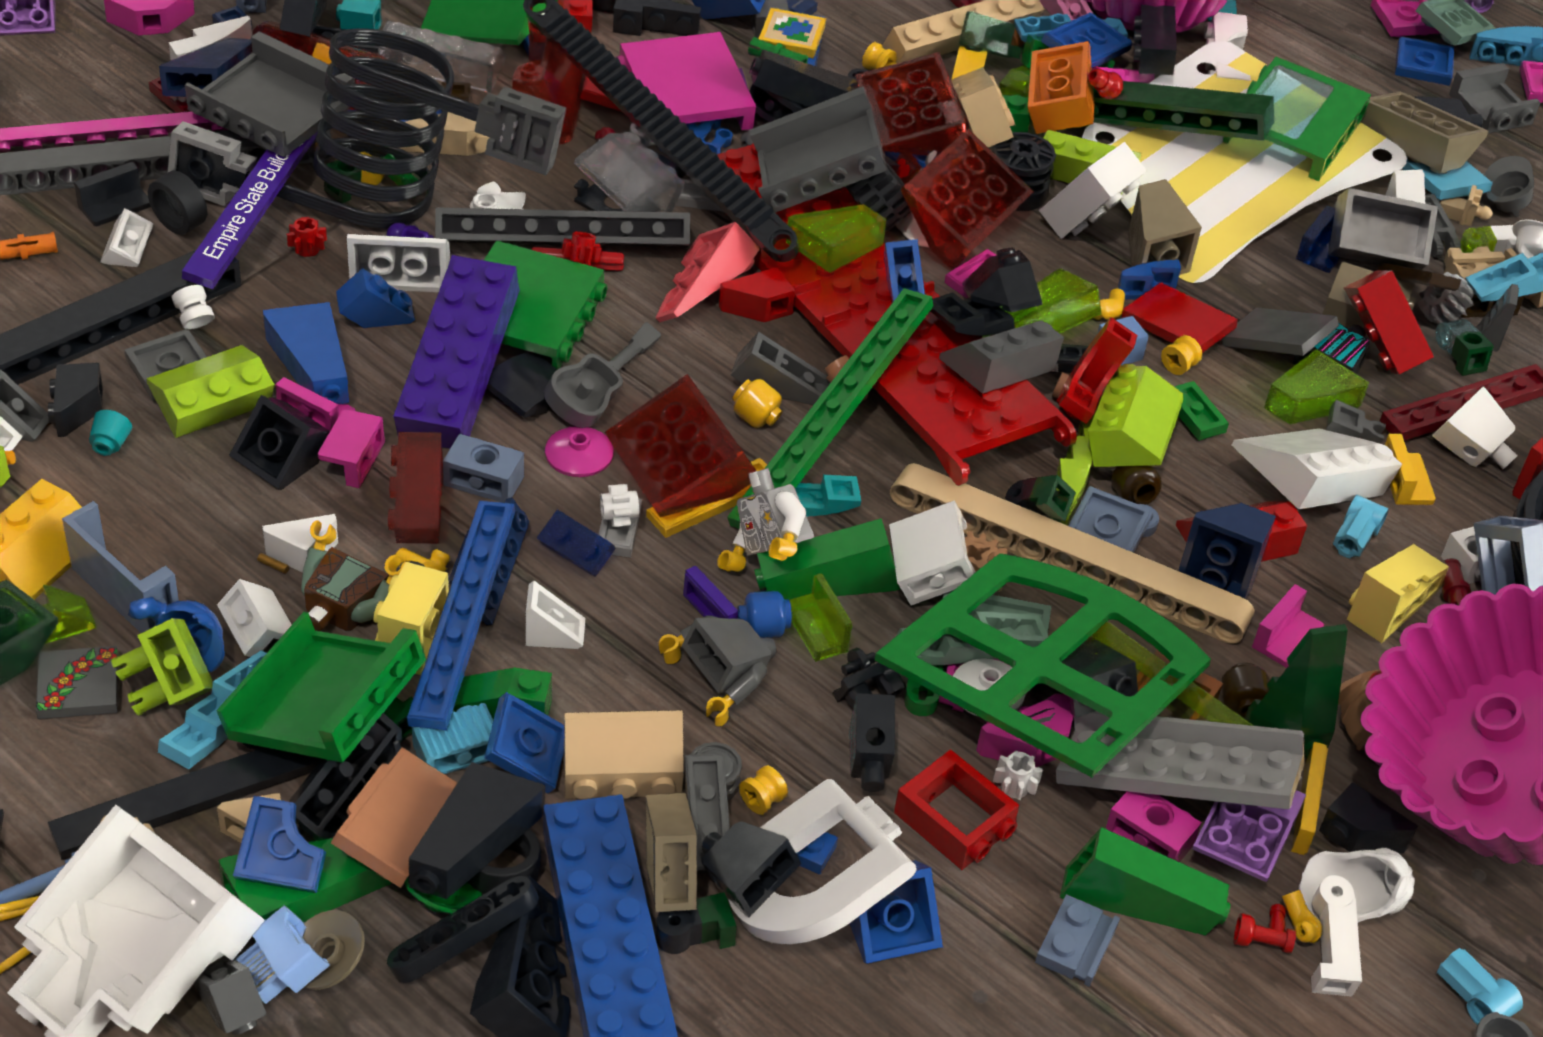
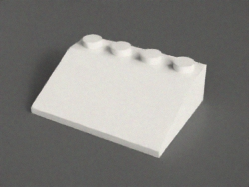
M1320 428L1236 439L1232 443V446L1298 509L1352 501L1356 495L1364 498L1382 496L1402 466V463L1393 456L1392 450L1383 444Z

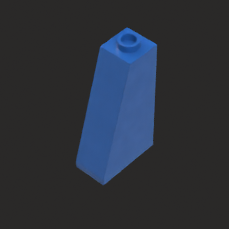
M330 302L263 310L266 341L296 382L336 404L349 403L347 374Z

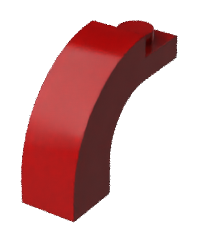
M1112 317L1109 318L1088 346L1066 380L1056 400L1069 417L1076 420L1079 419L1085 424L1094 415L1102 392L1114 373L1134 349L1138 337L1137 334Z

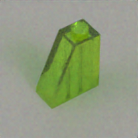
M863 204L792 215L788 217V226L797 235L799 252L831 273L883 245L886 218ZM786 239V243L790 245L791 241Z
M1316 349L1271 384L1264 408L1290 425L1328 416L1329 409L1335 400L1358 409L1362 405L1369 382Z

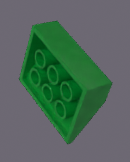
M431 0L419 31L420 39L519 45L535 26L529 21L524 11V0ZM539 3L533 7L532 11L541 12L547 5Z

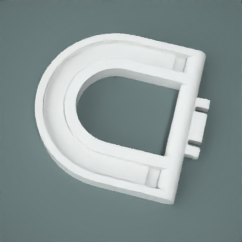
M824 780L760 828L787 837L795 853H798L844 819L872 851L814 892L796 897L782 896L774 892L750 918L745 916L729 900L730 905L742 925L755 937L767 942L797 944L827 936L852 922L915 874V864L893 842L894 839L902 834L900 827L895 822L893 823L892 819L869 796L864 797V799L856 804L834 780Z

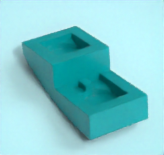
M823 474L821 484L799 483L795 488L799 500L806 510V517L839 513L859 507L862 502L857 476Z

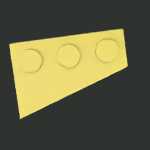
M1415 544L1407 547L1364 573L1359 588L1355 590L1349 600V604L1352 607L1347 620L1380 643H1383L1440 590L1449 566Z

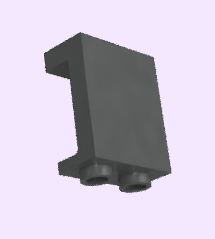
M1504 63L1456 72L1449 92L1452 99H1458L1463 103L1468 114H1481L1483 118L1482 128L1488 130V133L1532 125L1540 106L1538 99L1522 101L1505 84L1509 68Z

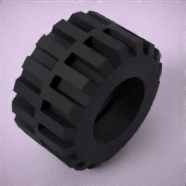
M886 162L887 171L845 187L867 215L879 227L889 231L917 208V204L908 187Z

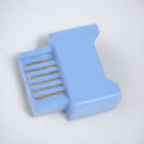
M285 905L262 923L253 935L256 943L235 959L249 967L260 998L265 1004L287 986L295 993L299 992L330 966L325 958L319 956L309 944H306L303 939L306 926Z

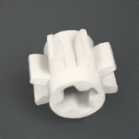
M627 484L608 485L609 493L600 494L602 520H611L612 527L631 526L630 518L639 517L637 491H628Z
M1015 751L1008 758L1000 756L998 766L995 768L993 782L1001 783L1002 791L1009 797L1021 800L1028 792L1033 795L1036 794L1043 769L1035 767L1034 756Z

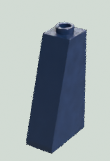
M228 38L161 64L159 71L162 95L186 97V83H190L200 89L205 88L253 53L251 39Z

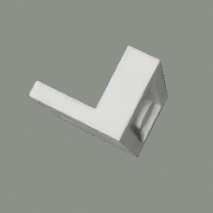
M239 579L217 604L243 654L248 657L253 656L260 650L263 651L273 638L280 639L292 625L271 589Z

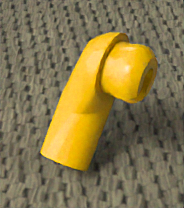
M1118 288L1110 291L1109 299H1102L1099 303L1092 304V317L1096 320L1102 318L1109 320L1110 317L1113 319L1120 317L1124 307L1125 292Z
M400 548L395 554L401 559V563L415 561L425 565V567L443 572L448 569L446 566L450 561V555L438 549L432 551L430 560L406 548Z
M1301 890L1282 896L1293 927L1296 930L1297 939L1304 943H1315L1322 936V923L1308 909Z

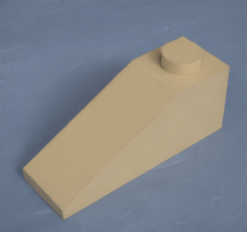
M448 112L440 154L469 156L483 153L486 150L489 137L474 132L475 121ZM421 118L405 121L418 129L429 125ZM434 137L431 140L435 143L437 138ZM419 146L400 148L407 152L424 153Z

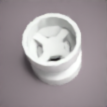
M202 285L184 287L172 295L174 306L180 309V321L184 329H196L207 325L215 319L212 308L205 302L207 295Z

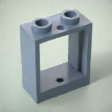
M1498 516L1473 523L1483 591H1489L1495 595L1504 586L1516 584L1510 541L1520 543L1525 586L1529 587L1532 591L1543 586V520Z

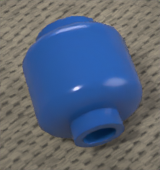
M778 591L750 592L745 598L744 605H738L737 607L738 619L747 621L760 638H780L783 636L785 629L791 628L789 599H784L783 595Z

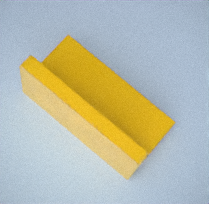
M1388 434L1385 446L1390 448L1393 456L1402 463V466L1389 485L1395 504L1433 505L1436 497L1421 455L1419 453H1408L1402 434Z

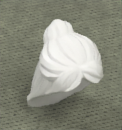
M1388 848L1352 852L1324 851L1308 860L1306 868L1302 873L1298 890H1301L1308 909L1320 921V916L1317 915L1312 905L1315 892L1321 882L1328 876L1337 875L1345 878L1353 886L1355 892L1358 923L1386 914H1395L1402 910L1413 895L1415 878L1412 875L1413 870L1408 866L1406 860L1399 853Z

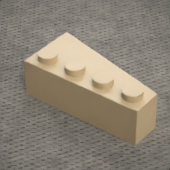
M982 67L950 80L979 150L1013 138L1010 127L1015 125V122L993 74L989 76Z

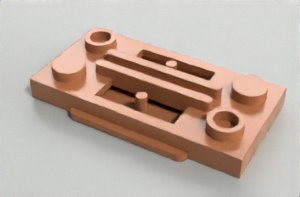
M402 747L389 765L381 764L347 809L349 817L337 831L331 844L401 888L409 876V857L452 793L457 782Z

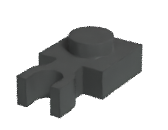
M1335 400L1329 409L1326 430L1356 438L1362 437L1364 440L1381 444L1384 440V435L1381 433L1386 428V424L1375 420L1369 421L1365 419L1366 412Z

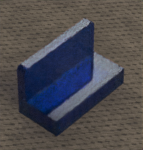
M1327 205L1303 235L1296 260L1326 273H1330L1341 259V257L1328 255L1335 208Z

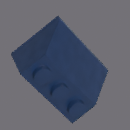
M1243 503L1196 512L1178 571L1247 600L1276 516Z

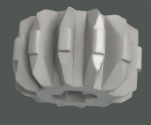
M1448 271L1443 275L1462 279L1459 290L1451 291L1427 286L1426 290L1419 293L1421 300L1418 303L1420 310L1430 322L1444 327L1450 322L1457 324L1458 317L1461 315L1467 316L1465 310L1474 305L1471 301L1474 292L1467 284L1468 282L1462 276L1451 274Z

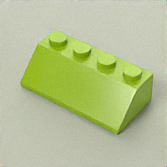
M1134 364L1120 365L1106 385L1088 430L1094 467L1162 465L1184 400L1183 393L1147 366H1135Z

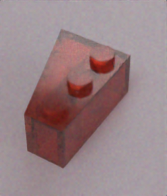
M398 432V445H391V466H397V477H390V498H396L395 509L388 510V530H395L396 543L439 544L443 488L441 484L443 472L442 433Z

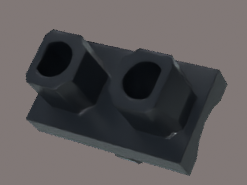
M856 647L848 651V663L841 666L842 673L845 676L853 674L842 679L841 687L834 690L832 694L837 702L846 699L853 709L856 693L872 694L869 688L877 685L882 695L896 696L904 689L905 685L900 674L879 662L871 666V664L877 662L875 661L874 652L865 654L863 650Z

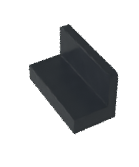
M133 162L74 182L78 207L95 227L117 220L124 208L136 213L151 207L148 196L141 189L139 171Z

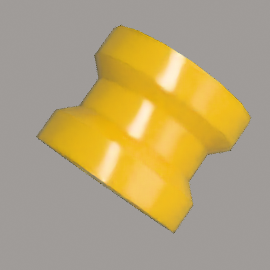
M873 42L868 46L863 55L862 66L868 70L874 69L877 75L886 77L891 73L896 64L897 53L891 49L885 50L882 44Z
M1187 335L1180 336L1173 344L1166 346L1161 353L1163 365L1169 372L1175 375H1182L1187 372L1191 366L1198 364L1203 356L1199 343Z
M763 766L756 772V777L746 778L739 784V791L743 801L748 808L758 815L766 813L771 808V803L781 802L788 796V788L783 777L771 766Z

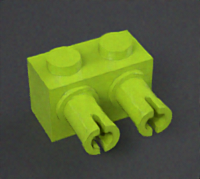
M171 618L138 634L137 636L142 646L111 659L113 668H122L116 671L121 681L151 666L154 670L157 681L135 692L128 693L130 703H137L143 700L132 706V709L138 716L167 701L169 705H183L212 691L213 680L184 619Z

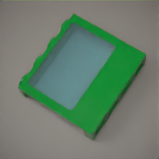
M1277 56L1269 66H1263L1258 80H1253L1247 90V94L1274 96V124L1265 140L1313 159L1308 177L1316 181H1320L1365 117L1371 94ZM1224 136L1222 142L1228 144L1232 137Z

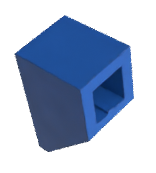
M364 268L359 270L336 291L339 313L363 328L411 324L415 320L412 308L413 302L410 296L403 290L393 288L381 276L373 275Z

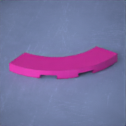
M1097 66L1092 68V70L1100 68L1103 71L1116 72L1122 77L1123 81L1150 83L1155 79V74L1139 73L1138 70Z

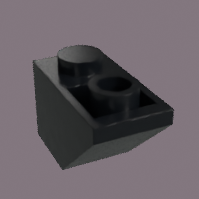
M99 363L58 364L56 366V379H50L49 383L51 399H54V402L48 403L49 423L56 424L58 437H66L93 418L96 412L102 410L103 382Z

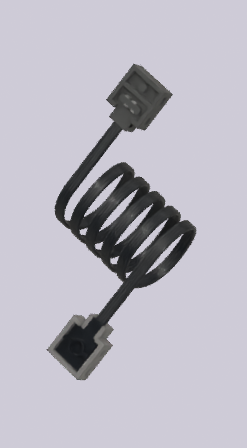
M365 28L344 30L335 34L330 42L329 58L331 63L326 69L325 86L327 91L322 97L321 114L323 118L318 125L317 142L319 145L314 152V171L324 182L334 188L367 200L379 202L404 201L414 198L426 190L427 195L416 206L395 213H375L356 209L288 184H284L276 197L360 226L389 228L394 223L407 225L422 217L432 203L435 187L434 180L438 171L439 154L442 148L444 126L447 121L448 112L476 122L474 132L489 137L485 150L486 155L547 175L555 163L566 108L505 86L498 95L488 93L480 102V105L451 96L454 82L452 66L446 57L433 47L419 40L383 30ZM348 45H375L414 55L437 68L446 81V87L443 89L432 77L410 66L374 57H347L339 48ZM345 73L370 85H342L334 77ZM340 101L359 111L336 112L330 104ZM441 109L442 113L438 116L436 112ZM421 118L429 125L418 129L400 120ZM182 121L171 133L168 172L173 170L183 173L196 184L204 199L225 206L256 165L257 158L240 152L241 141ZM335 128L350 137L332 139L326 134V131ZM434 137L437 138L435 143L431 140ZM419 146L424 153L414 156L400 148ZM363 151H364V152L369 153L371 156H368V155H365V154H362V153H359V152H363ZM391 154L396 159H383L381 157ZM330 155L349 166L376 174L403 175L414 172L421 179L402 186L371 185L336 172L322 161V158Z

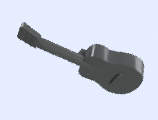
M645 322L631 338L629 345L609 362L594 353H589L579 363L559 368L554 372L545 387L544 397L546 402L558 416L568 423L581 428L593 426L623 383V378L618 370L638 353H644L661 337V333L651 324Z

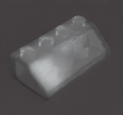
M388 20L383 28V31L419 40L439 51L452 66L454 82H469L473 89L491 93L506 60L507 54L502 48L487 43H479L458 36H450L434 32L430 29L417 28L401 22ZM378 46V58L410 66L422 71L433 79L445 81L440 71L427 61L402 51Z

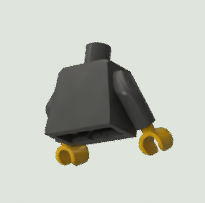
M708 615L703 618H695L693 624L681 630L682 635L678 637L672 634L662 636L659 640L660 654H663L666 664H674L681 659L680 648L683 647L717 693L726 694L723 698L713 697L709 699L706 705V717L714 711H721L715 717V726L718 727L725 725L728 721L729 707L733 704L739 705L764 679L767 674L766 667L770 659L775 656L776 644L771 637L760 638L752 626L743 619H726Z

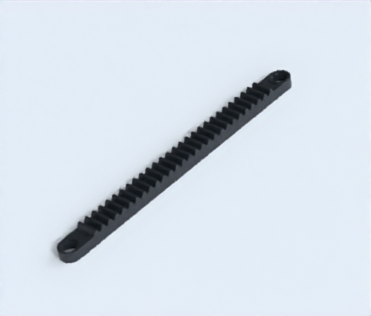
M524 0L523 8L529 21L772 259L778 262H787L795 258L800 248L794 230L774 212L770 205L768 206L762 197L759 198L756 191H752L746 182L744 183L731 167L728 168L724 160H720L715 152L713 153L700 137L697 138L695 133L689 130L684 122L682 123L679 117L672 113L670 108L667 109L664 103L659 101L654 93L652 94L649 88L642 84L640 79L637 80L635 75L629 72L627 67L622 65L610 50L607 51L605 46L600 44L598 39L593 37L581 22L578 23L577 19L571 16L569 11L564 9L556 0ZM539 3L547 5L541 12L532 11L533 7ZM780 239L791 241L790 246L785 250L774 248L775 243Z

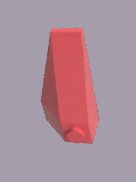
M736 222L699 234L681 262L685 269L677 273L673 279L677 286L666 294L656 319L660 323L679 317L718 290L721 283L730 281L738 275L747 272L754 265V257L760 250V247Z

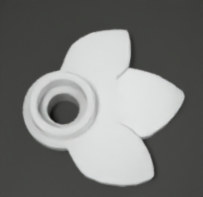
M490 182L477 190V195L474 196L473 201L470 203V208L523 209L526 194L524 192H501L496 182Z

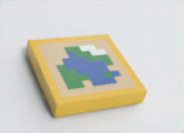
M770 8L759 39L774 45L780 43L785 45L786 49L807 55L808 58H814L825 29L826 18Z

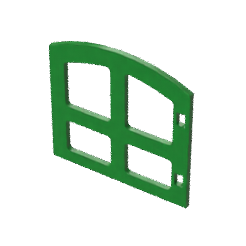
M1001 553L875 653V661L1091 778L1210 666L1211 658L1191 638L1170 621L1126 594L1094 579L1061 567ZM1008 582L1042 589L1085 604L1041 644L1035 647L1028 646L969 615ZM1117 620L1149 642L1170 662L1134 696H1125L1063 664L1062 661L1107 621ZM950 634L1013 668L989 689L981 691L921 660L917 656L940 637ZM1169 675L1179 679L1173 686L1164 682ZM1043 683L1109 717V719L1085 742L1077 743L1011 708V706L1036 684ZM1107 734L1115 738L1109 746L1100 741Z

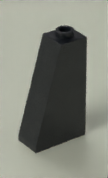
M764 49L760 57L753 59L749 69V73L752 74L753 85L807 107L859 88L856 80L851 77Z
M471 762L409 857V887L425 894L448 899L542 818L543 805L545 804V785Z

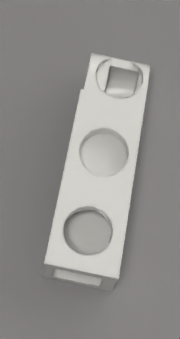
M1333 875L1326 877L1321 882L1312 900L1313 909L1320 916V922L1323 927L1321 936L1322 963L1319 964L1311 977L1312 993L1352 997L1362 982L1355 892L1348 880L1341 876Z

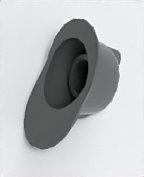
M1508 156L1495 161L1489 166L1485 172V177L1492 182L1491 191L1486 193L1488 199L1494 203L1498 210L1512 212L1515 217H1518L1519 211L1532 202L1534 195L1533 187L1535 182L1530 161L1520 156Z

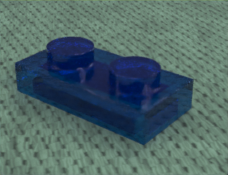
M558 509L537 536L540 543L596 577L616 549L611 542Z

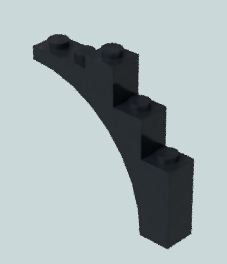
M592 0V10L613 12L614 33L641 36L642 30L689 36L698 35L700 31L701 7L682 4L672 0Z

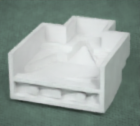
M115 805L14 926L26 937L22 945L37 957L8 991V994L20 1004L16 1011L23 1018L34 1025H37L40 1021L48 1028L44 1033L45 1037H97L110 1020L127 1032L134 1026L148 1034L163 1014H169L209 964L222 956H226L233 961L265 919L152 830Z

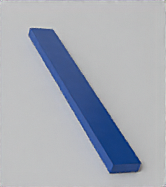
M481 500L478 502L407 716L408 726L447 731L515 515L514 504Z

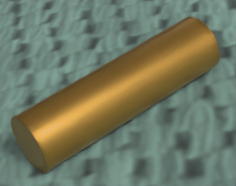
M263 553L258 555L257 561L285 574L289 571V565Z

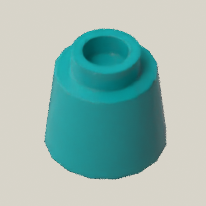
M106 409L96 412L89 436L92 449L104 456L118 452L132 431V423L123 414Z

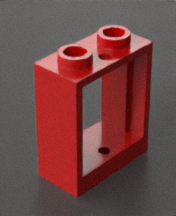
M950 749L898 789L894 814L959 869L963 870L973 861L978 863L983 860L989 853L991 846L999 840L1006 841L1011 837L1018 825L1016 818L1020 805ZM952 785L957 787L991 816L967 836L929 805L930 802Z

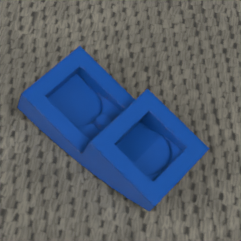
M1179 260L1154 261L1121 271L1118 289L1125 292V299L1132 300L1138 299L1160 282L1176 289L1181 271Z

